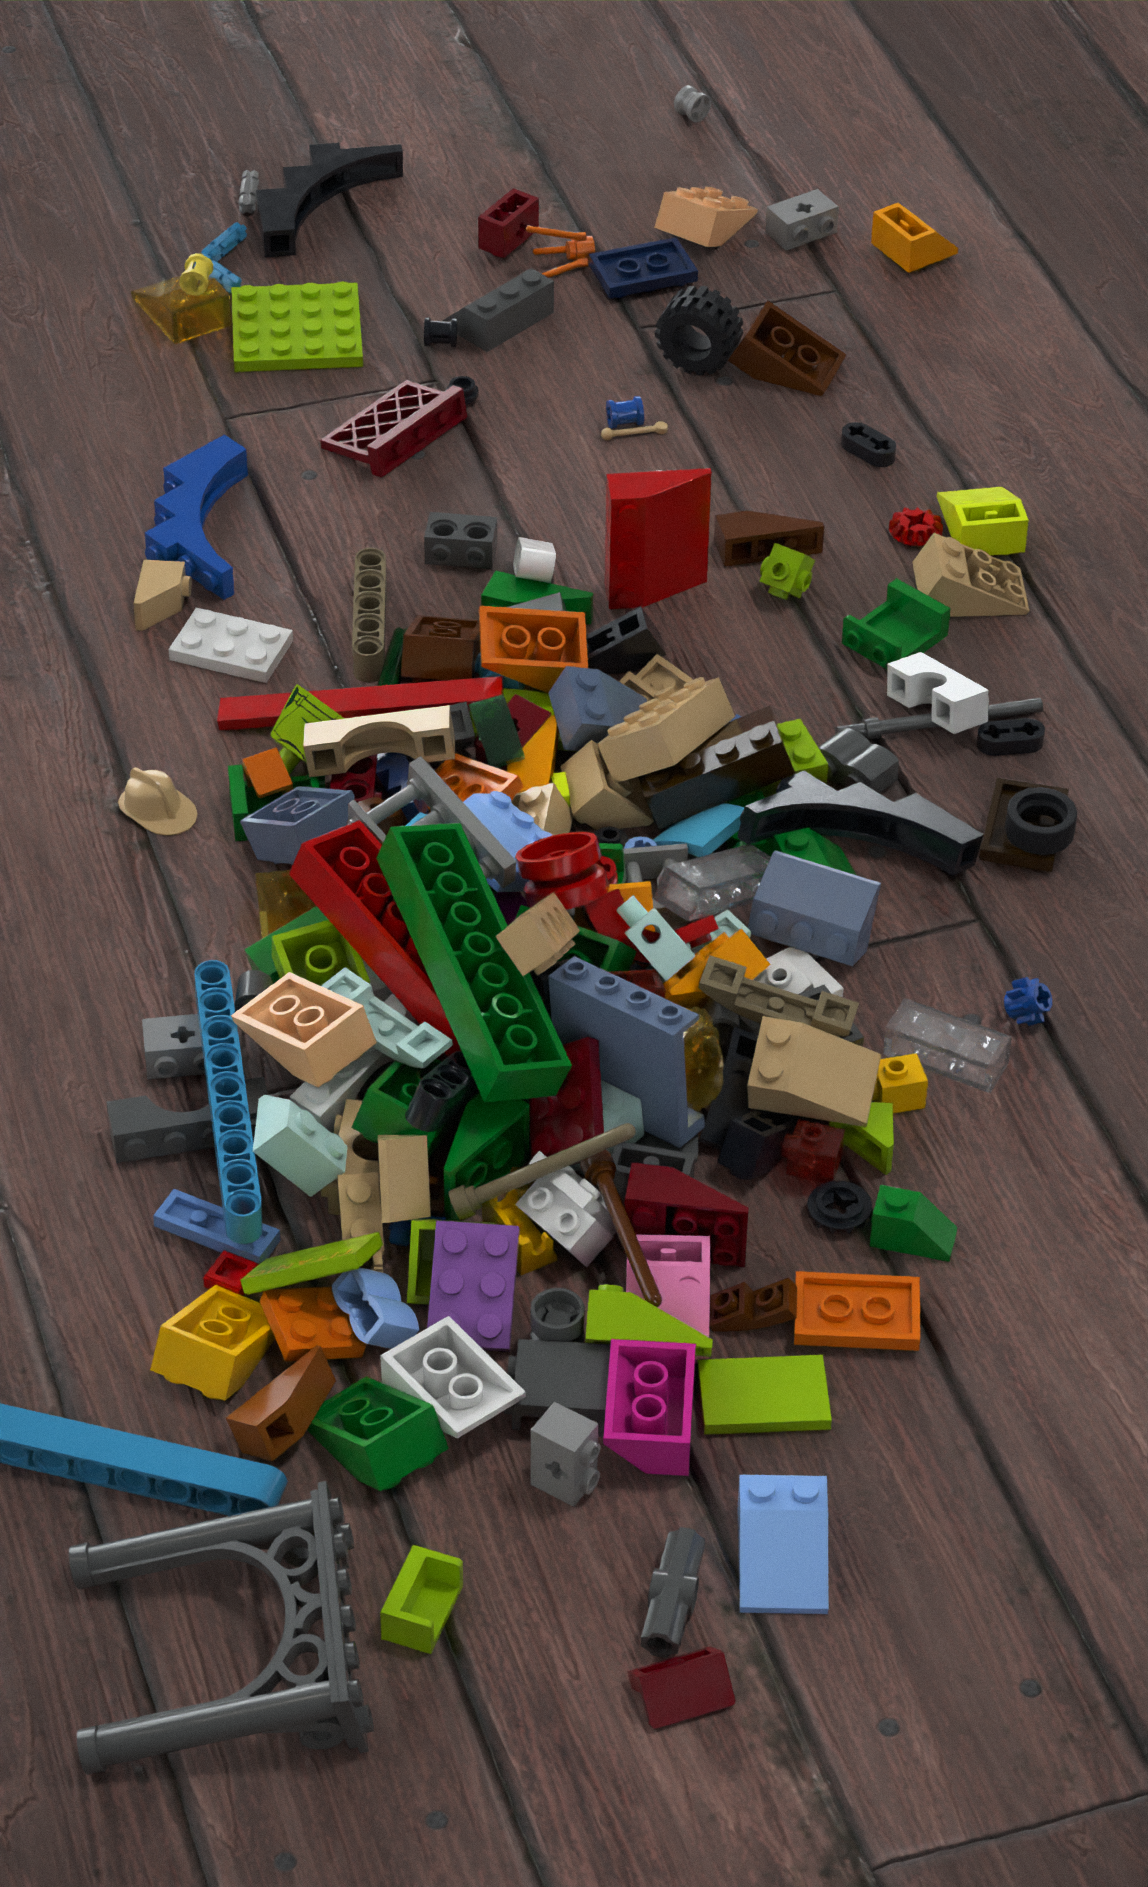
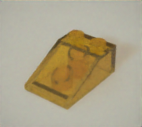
M181 275L131 291L132 298L174 344L231 326L230 296L215 278H208L207 290L198 296L187 294L182 290L179 283Z

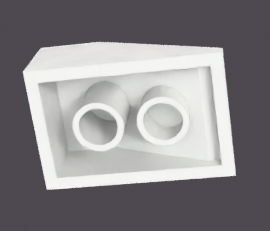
M450 1316L380 1355L382 1383L433 1404L442 1431L455 1438L461 1437L526 1398V1392Z

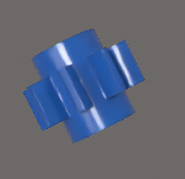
M1028 977L1012 981L1014 990L1007 991L1004 997V1007L1009 1017L1017 1020L1018 1025L1027 1023L1030 1026L1044 1022L1042 1013L1050 1011L1052 1007V995L1049 988L1045 984L1039 983L1038 978L1029 980Z

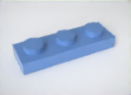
M173 1189L153 1215L154 1227L222 1253L223 1250H226L259 1264L270 1256L281 1241L279 1229L262 1223L263 1230L259 1239L248 1244L235 1243L226 1234L223 1207Z

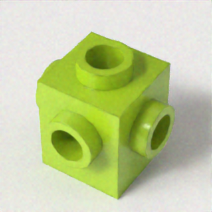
M774 543L770 556H767L761 565L760 582L770 587L768 593L784 600H787L789 595L800 598L802 592H805L810 586L812 580L811 570L815 560L804 553Z

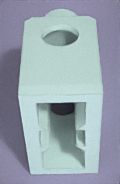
M634 895L616 909L617 913L630 927L625 934L665 981L670 979L695 957V954L655 908L647 912ZM648 925H653L660 933L659 938L654 942H649L642 934L643 929Z

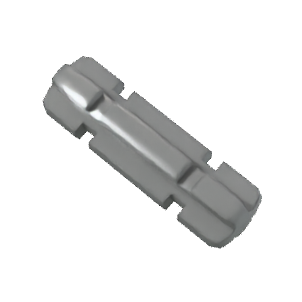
M245 170L242 173L239 211L243 214L246 212L252 214L256 208V190H258L257 187L259 185V173L255 170L251 172Z

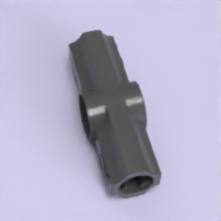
M680 1527L678 1530L668 1533L659 1569L655 1568L653 1571L648 1594L649 1609L641 1636V1647L646 1648L653 1656L667 1658L671 1654H678L685 1632L687 1616H692L699 1587L698 1573L705 1549V1538L698 1535L694 1529Z

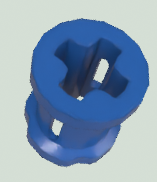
M634 396L633 400L620 402L607 400L606 415L609 428L613 429L617 428V425L636 423L638 426L643 425L644 407L641 397Z

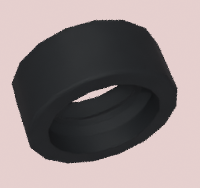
M1038 787L1018 792L1009 800L1005 822L1007 838L1017 848L1028 853L1044 855L1062 851L1073 842L1077 821L1075 804L1067 795L1054 789ZM1029 815H1044L1056 819L1060 824L1053 827H1038L1025 822L1022 818Z

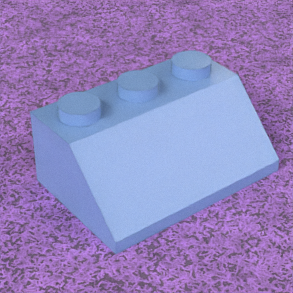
M498 791L472 794L463 803L514 859L516 853L526 845L553 836L536 825L531 815L520 811L511 803V798L506 794ZM517 863L515 881L505 888H502L494 878L492 880L486 878L488 884L497 892H524L523 888L529 881L519 875Z

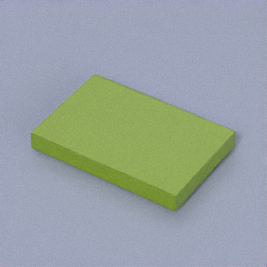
M823 1355L702 1359L697 1361L704 1435L831 1430L832 1417Z

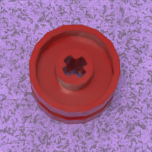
M569 832L553 835L530 843L516 853L515 859L519 875L523 879L529 880L523 888L529 908L553 892L566 910L586 905L608 892L610 886L606 870L602 865L596 864L602 854L598 838L594 833Z

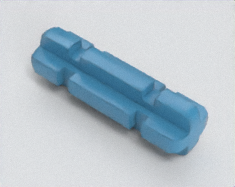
M238 222L233 223L227 230L208 244L201 253L207 254L218 262L247 237L246 226L244 224L240 225Z
M202 253L205 257L211 259L213 263V272L209 275L208 279L232 294L231 287H241L242 280L240 277L207 254Z

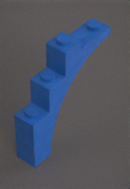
M224 434L163 468L165 494L154 500V521L156 527L145 532V555L147 560L185 562L186 575L191 576V578L203 585L206 590L213 592L223 600L234 595L233 567L215 552L205 537L203 527L206 517L215 502L230 487L248 476L246 448Z

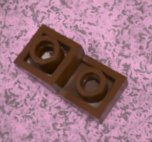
M789 1277L755 1291L746 1282H742L710 1295L709 1328L712 1331L730 1332L759 1329L797 1318V1286Z

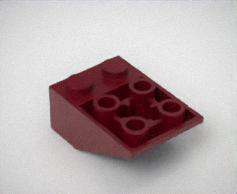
M631 1162L625 1195V1210L636 1235L710 1236L711 1264L745 1267L749 1208L673 1167Z

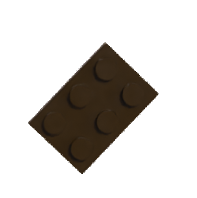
M997 777L980 847L979 860L1052 872L1056 853L1044 855L1028 853L1017 848L1007 838L1005 832L1009 800L1016 793L1028 788L1043 787L1054 789L1067 796L1069 789ZM1029 815L1022 818L1025 822L1038 827H1053L1060 824L1056 819L1044 815Z

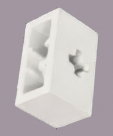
M545 1177L537 1179L515 1204L533 1222L586 1267L589 1266L614 1237L594 1217L585 1212Z

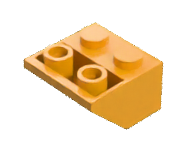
M895 203L873 212L871 244L908 273L958 254V247L900 203Z

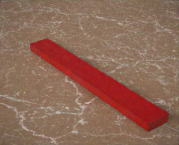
M498 676L308 692L343 718H353L450 706L467 702L469 711L499 709L503 704L504 684L503 677ZM291 693L220 698L217 718L219 730L275 726Z

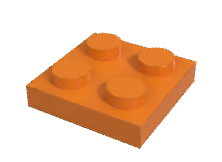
M332 1287L270 1289L263 1291L260 1304L285 1362L299 1360L316 1345L321 1346L326 1359L362 1358L366 1344L355 1335L350 1324L349 1314L342 1311L337 1305Z

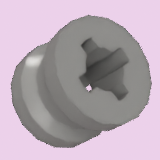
M690 85L683 87L677 93L674 100L675 111L681 115H687L693 122L702 121L711 108V98L703 92L698 93L697 89Z

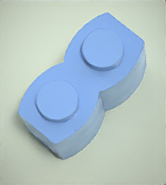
M360 1267L359 1269L341 1273L332 1284V1292L337 1305L342 1311L349 1314L351 1327L355 1335L362 1342L392 1349L415 1336L419 1331L415 1313L406 1303L401 1302L399 1288L388 1274Z

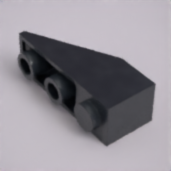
M733 1027L721 1048L724 1058L721 1077H718L715 1085H710L704 1112L705 1127L700 1131L698 1142L722 1150L731 1120L750 1113L751 1108L748 1105L747 1084L758 1035Z

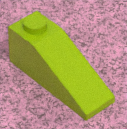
M605 1284L599 1285L598 1290L589 1289L585 1343L611 1344V1339L696 1344L695 1356L711 1357L713 1339L631 1292H623V1287Z

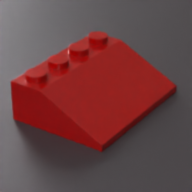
M711 468L606 474L604 584L609 609L645 607L707 582Z

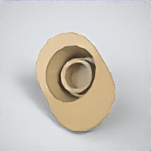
M136 767L131 769L130 779L118 801L120 810L126 816L132 818L145 829L164 836L179 835L188 831L195 824L197 818L195 805L189 798L176 790L171 778L165 772L159 770L142 771Z

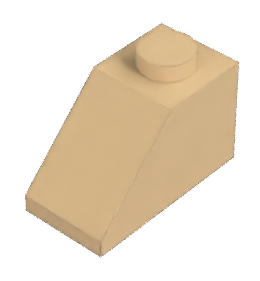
M143 560L133 603L136 630L143 631L182 611L184 599L191 596L192 589L191 576H186L185 562Z

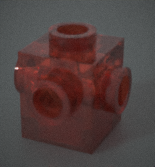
M798 1119L793 1135L787 1133L783 1142L781 1156L787 1158L786 1175L821 1183L834 1181L843 1157L845 1130Z

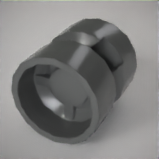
M551 1288L537 1294L531 1302L530 1340L584 1343L585 1306L582 1298L575 1292L565 1288Z

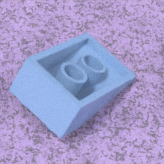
M739 1475L738 1558L740 1613L828 1614L827 1476Z

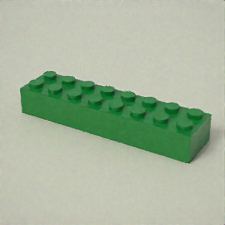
M461 823L390 827L376 859L484 1103L556 1096L572 1064L530 973L522 976L495 937L508 925Z

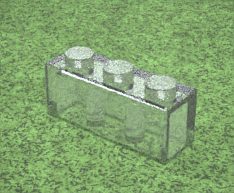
M904 998L885 1028L883 1054L889 1057H897L917 1053L923 1069L991 1093L1009 1064L1012 1036Z

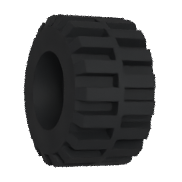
M689 286L687 290L681 289L673 296L659 317L655 330V338L659 339L656 344L658 349L664 351V358L666 360L670 359L673 362L672 365L677 369L680 366L684 368V372L689 374L692 371H695L697 375H704L705 372L709 375L713 374L717 369L724 367L739 344L743 335V329L741 328L743 320L741 317H737L739 314L738 308L731 306V300L727 296L725 298L720 296L721 292L715 289L713 292L709 291L706 286H701L699 289L695 286ZM692 326L701 329L707 336L700 334Z

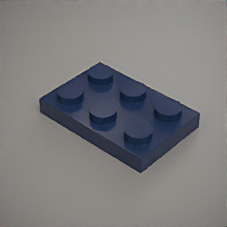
M677 237L589 254L588 265L609 299L615 297L622 298L641 292H653L656 289L683 286L687 283L698 281V270Z

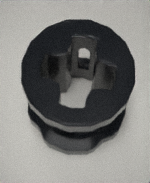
M425 317L424 346H430L431 343H441L456 347L457 318H452L451 321H431L430 317Z

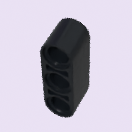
M462 1051L453 1052L420 1080L405 1113L406 1120L413 1127L426 1132L437 1131L463 1109L473 1096L477 1085Z

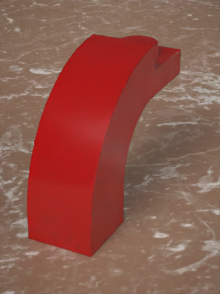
M619 888L607 892L595 901L580 906L592 931L618 940L637 951L633 962L651 965L625 934L630 927L616 911L624 903ZM709 915L674 931L684 943L689 942L691 948L711 941L710 933L718 930L719 927L714 916ZM645 928L642 931V934L649 942L656 941L660 933Z

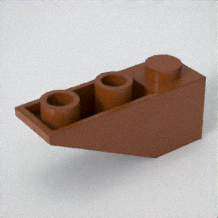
M316 1345L226 1417L242 1453L273 1461L303 1437L336 1382L321 1346Z

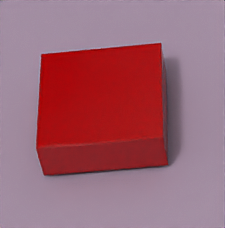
M223 1250L204 1275V1287L210 1289L214 1285H218L244 1296L240 1280L257 1267L259 1263Z

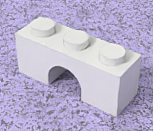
M922 652L887 664V696L908 708L931 703L932 722L956 734L988 722V689Z

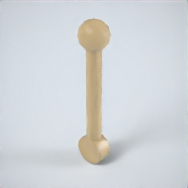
M659 421L653 426L619 430L604 428L601 431V437L609 441L616 436L650 432L665 434L668 430V424Z

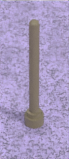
M630 1123L622 1124L480 1187L475 1188L472 1185L466 1188L465 1185L454 1188L448 1191L453 1208L460 1221L477 1215L476 1210L482 1208V1203L633 1138L636 1133L635 1127Z

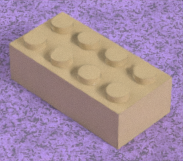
M704 677L696 678L684 684V689L675 691L674 686L663 689L654 694L655 699L641 704L639 711L623 718L624 722L607 730L609 735L597 745L614 784L677 764L735 717L719 677L706 682Z

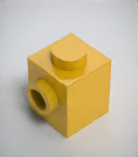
M917 1053L880 1059L872 1101L893 1103V1113L925 1108L928 1079Z

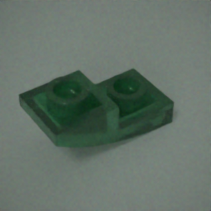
M504 695L469 704L488 765L498 768L524 760L525 755Z

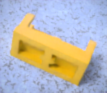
M515 1189L507 1192L506 1197L497 1202L498 1199L496 1197L482 1203V1222L519 1226L517 1271L521 1276L557 1261L553 1239L547 1232L541 1234L530 1218L515 1205L518 1202V1193Z

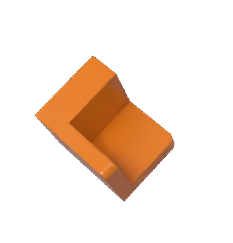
M277 747L242 759L243 775L248 787H254L259 798L280 791L284 795L293 790V783Z

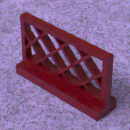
M406 380L320 440L321 448L370 464L372 475L382 478L468 417L463 388L453 385L443 392ZM407 393L414 394L411 396H405ZM398 420V421H394V422H387V423H381V424H379L380 422ZM376 435V436H373V437H367V438L357 439V438H359V437H365V436ZM353 439V440H348V441L339 442L340 440Z

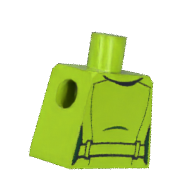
M298 684L294 687L270 734L271 738L283 747L279 754L289 775L300 760L307 765L303 747L305 724L345 719Z

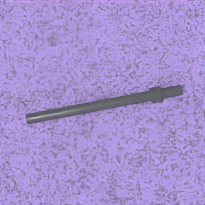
M1034 698L988 705V719L1042 712V699ZM932 713L879 720L875 717L862 719V722L858 724L835 727V734L843 728H850L859 732L868 740L880 739L882 734L938 727L939 725L932 722Z

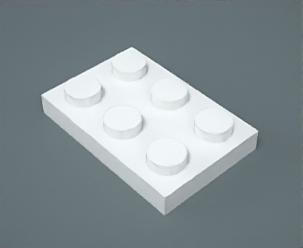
M195 608L168 649L169 660L267 683L293 642V630L211 610Z

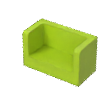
M413 1545L380 1612L381 1639L432 1654L463 1588V1561L460 1558Z

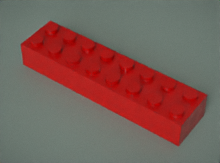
M360 820L303 842L289 872L292 879L417 1022L422 1024L425 1021L452 1039L453 1045L445 1051V1054L449 1056L453 1052L461 1051L376 859L382 844Z

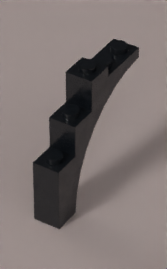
M339 142L309 145L310 165L283 167L284 188L256 190L257 217L265 258L296 255V239L300 227L317 207L335 195L366 183L403 177V150L401 144L341 149Z
M802 771L782 779L776 789V794L745 806L740 816L741 824L737 838L746 844H752L773 838V835L810 828L820 835L847 837L896 849L929 862L951 875H955L975 866L984 834L917 793L892 802L861 782L836 791L806 771Z

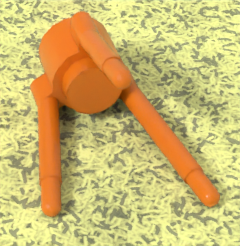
M526 227V231L530 233L571 239V241H566V246L533 249L534 255L566 253L567 259H573L574 261L541 273L544 276L550 278L575 268L588 267L589 254L595 253V244L593 237L586 236V232L574 233L542 227Z

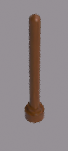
M604 1150L581 1160L580 1165L586 1180L598 1186L645 1301L659 1307L662 1303V1296L613 1181L616 1165L611 1153L608 1150Z

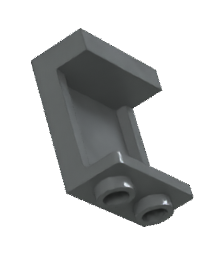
M518 1339L517 1356H509L508 1375L526 1392V1398L504 1410V1414H512V1430H521L522 1416L542 1417L553 1402H556L590 1420H597L598 1437H603L611 1344Z

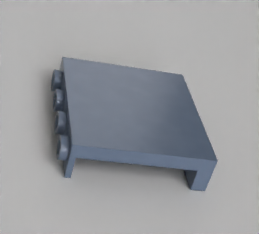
M575 956L548 976L552 1023L562 1045L586 1037L599 1040L601 1080L641 1099L644 1131L681 1148L705 1127L704 1115L687 1107L683 1032L699 1020V1014Z

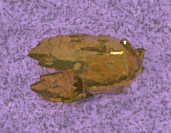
M694 1006L688 1010L699 1014V1020L683 1032L687 1101L692 1104L693 1110L699 1112L702 1107L706 1108L712 1100H715L723 1086L724 1058L719 1045V1033L713 1024L711 1016L705 1009Z

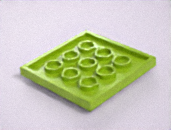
M341 281L331 284L306 283L304 285L275 284L272 286L244 285L241 287H231L234 372L363 367L358 283Z

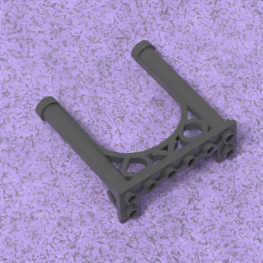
M326 1481L318 1483L317 1490L310 1491V1499L93 1546L86 1542L69 1547L71 1573L78 1590L205 1561L228 1559L248 1563L266 1573L282 1592L285 1604V1625L279 1647L268 1666L243 1689L227 1697L210 1702L78 1729V1753L86 1775L104 1772L109 1765L258 1733L299 1732L301 1743L311 1749L332 1748L340 1744L345 1738L349 1749L358 1747L360 1753L369 1752L367 1733L374 1732V1724L369 1705H364L359 1679H354L353 1670L360 1668V1660L355 1641L350 1642L349 1632L356 1631V1623L351 1604L346 1605L345 1596L352 1594V1585L348 1572V1550L354 1549V1539L350 1524H342L345 1522L340 1497L332 1498ZM262 1549H269L267 1553L262 1551ZM282 1558H284L287 1563L299 1567L287 1569L281 1566L280 1563ZM318 1574L319 1594L306 1592L300 1587L312 1581ZM322 1618L325 1642L318 1636L308 1634L311 1626ZM305 1652L318 1654L319 1664L312 1673L298 1676L289 1670L294 1659ZM280 1681L289 1688L271 1692Z

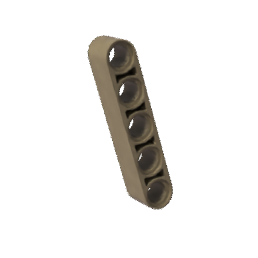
M371 547L358 551L355 556L352 632L353 674L357 680L367 683L376 682L380 679L385 662L386 555L382 550Z

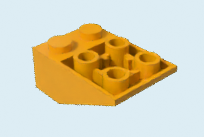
M742 928L730 937L723 932L708 945L697 951L695 957L670 979L650 992L696 1013L705 1006L706 1001L710 998L698 988L709 955L747 967L744 977L752 980L771 964Z

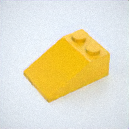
M214 1285L160 1326L150 1370L163 1375L171 1383L185 1384L200 1390L204 1396L210 1399L225 1401L243 1387L275 1340V1337L259 1302Z

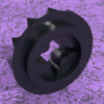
M829 1181L817 1186L808 1197V1217L815 1219L817 1228L829 1227L832 1234L837 1229H843L850 1234L854 1227L864 1228L866 1220L871 1218V1198L863 1188L854 1183ZM834 1201H836L837 1205H840L841 1209L846 1210L845 1214L839 1213L837 1209H833Z

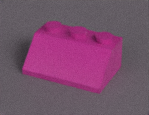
M611 1339L603 1444L645 1474L689 1476L696 1344Z

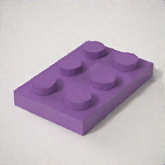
M436 1220L427 1328L450 1316L483 1350L510 1352L519 1226Z

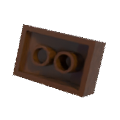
M767 300L749 325L728 361L756 380L822 396L847 354Z
M417 615L403 635L401 676L410 677V681L414 683L431 682V679L446 681L474 678L476 675L475 662L480 653L479 620Z

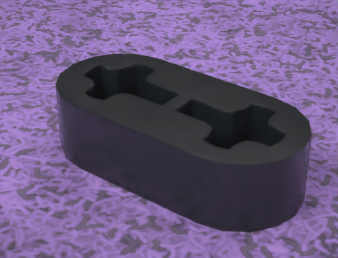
M859 422L848 423L842 428L841 446L849 453L876 467H887L895 462L896 443L893 439Z
M1029 718L986 722L978 728L977 748L982 753L990 756L1037 752L1044 744L1045 727L1038 720Z

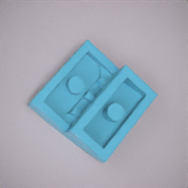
M728 803L720 804L672 824L653 841L657 846L687 843L689 854L705 859L739 830L741 824L740 816L744 807Z

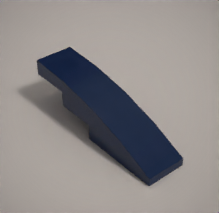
M380 753L377 755L376 774L389 797L407 787L409 761L405 754ZM415 799L401 808L409 822L419 812L428 814V805L423 800Z

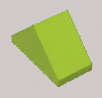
M872 1102L867 1127L829 1121V1133L883 1174L887 1175L891 1172L894 1147L893 1103Z

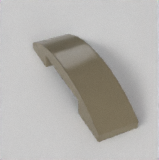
M709 955L698 988L727 1009L760 1024L762 1017L765 1016L802 1022L837 1037L849 1036L859 1002L824 991L821 992L819 1001L745 978L747 967Z

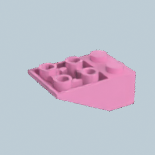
M636 1235L662 1296V1303L657 1308L709 1337L710 1236ZM627 1258L626 1292H631L644 1299ZM695 1356V1363L698 1360L709 1359V1357Z

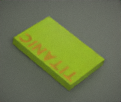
M375 1232L266 1258L240 1280L244 1294L247 1293L249 1295L359 1269L383 1246L380 1233Z

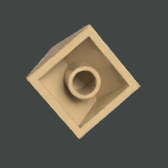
M378 1135L382 1223L431 1217L427 1135Z

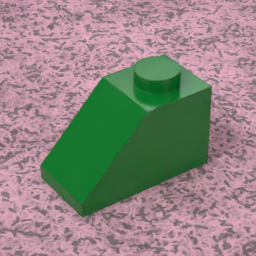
M880 1185L872 1215L870 1247L950 1262L958 1227L921 1192Z

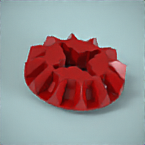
M904 507L902 512H895L893 514L892 520L889 521V532L894 539L903 544L924 546L933 533L942 536L943 524H941V517L933 515L931 509L922 511L918 507L915 510Z

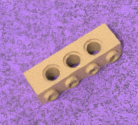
M553 892L522 913L495 937L522 976L532 970L538 976L553 966L557 960L563 957V954L575 945L572 938L580 929Z

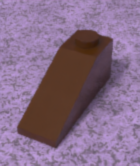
M749 510L715 515L714 543L724 567L764 561L767 556H770L774 543L806 555L823 553L825 526L821 521Z

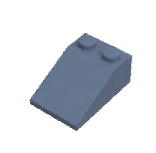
M566 666L549 691L563 748L570 751H579L591 740L598 744L609 735L607 731L609 728L624 722L623 718L639 711V706L647 702L644 696L598 669Z

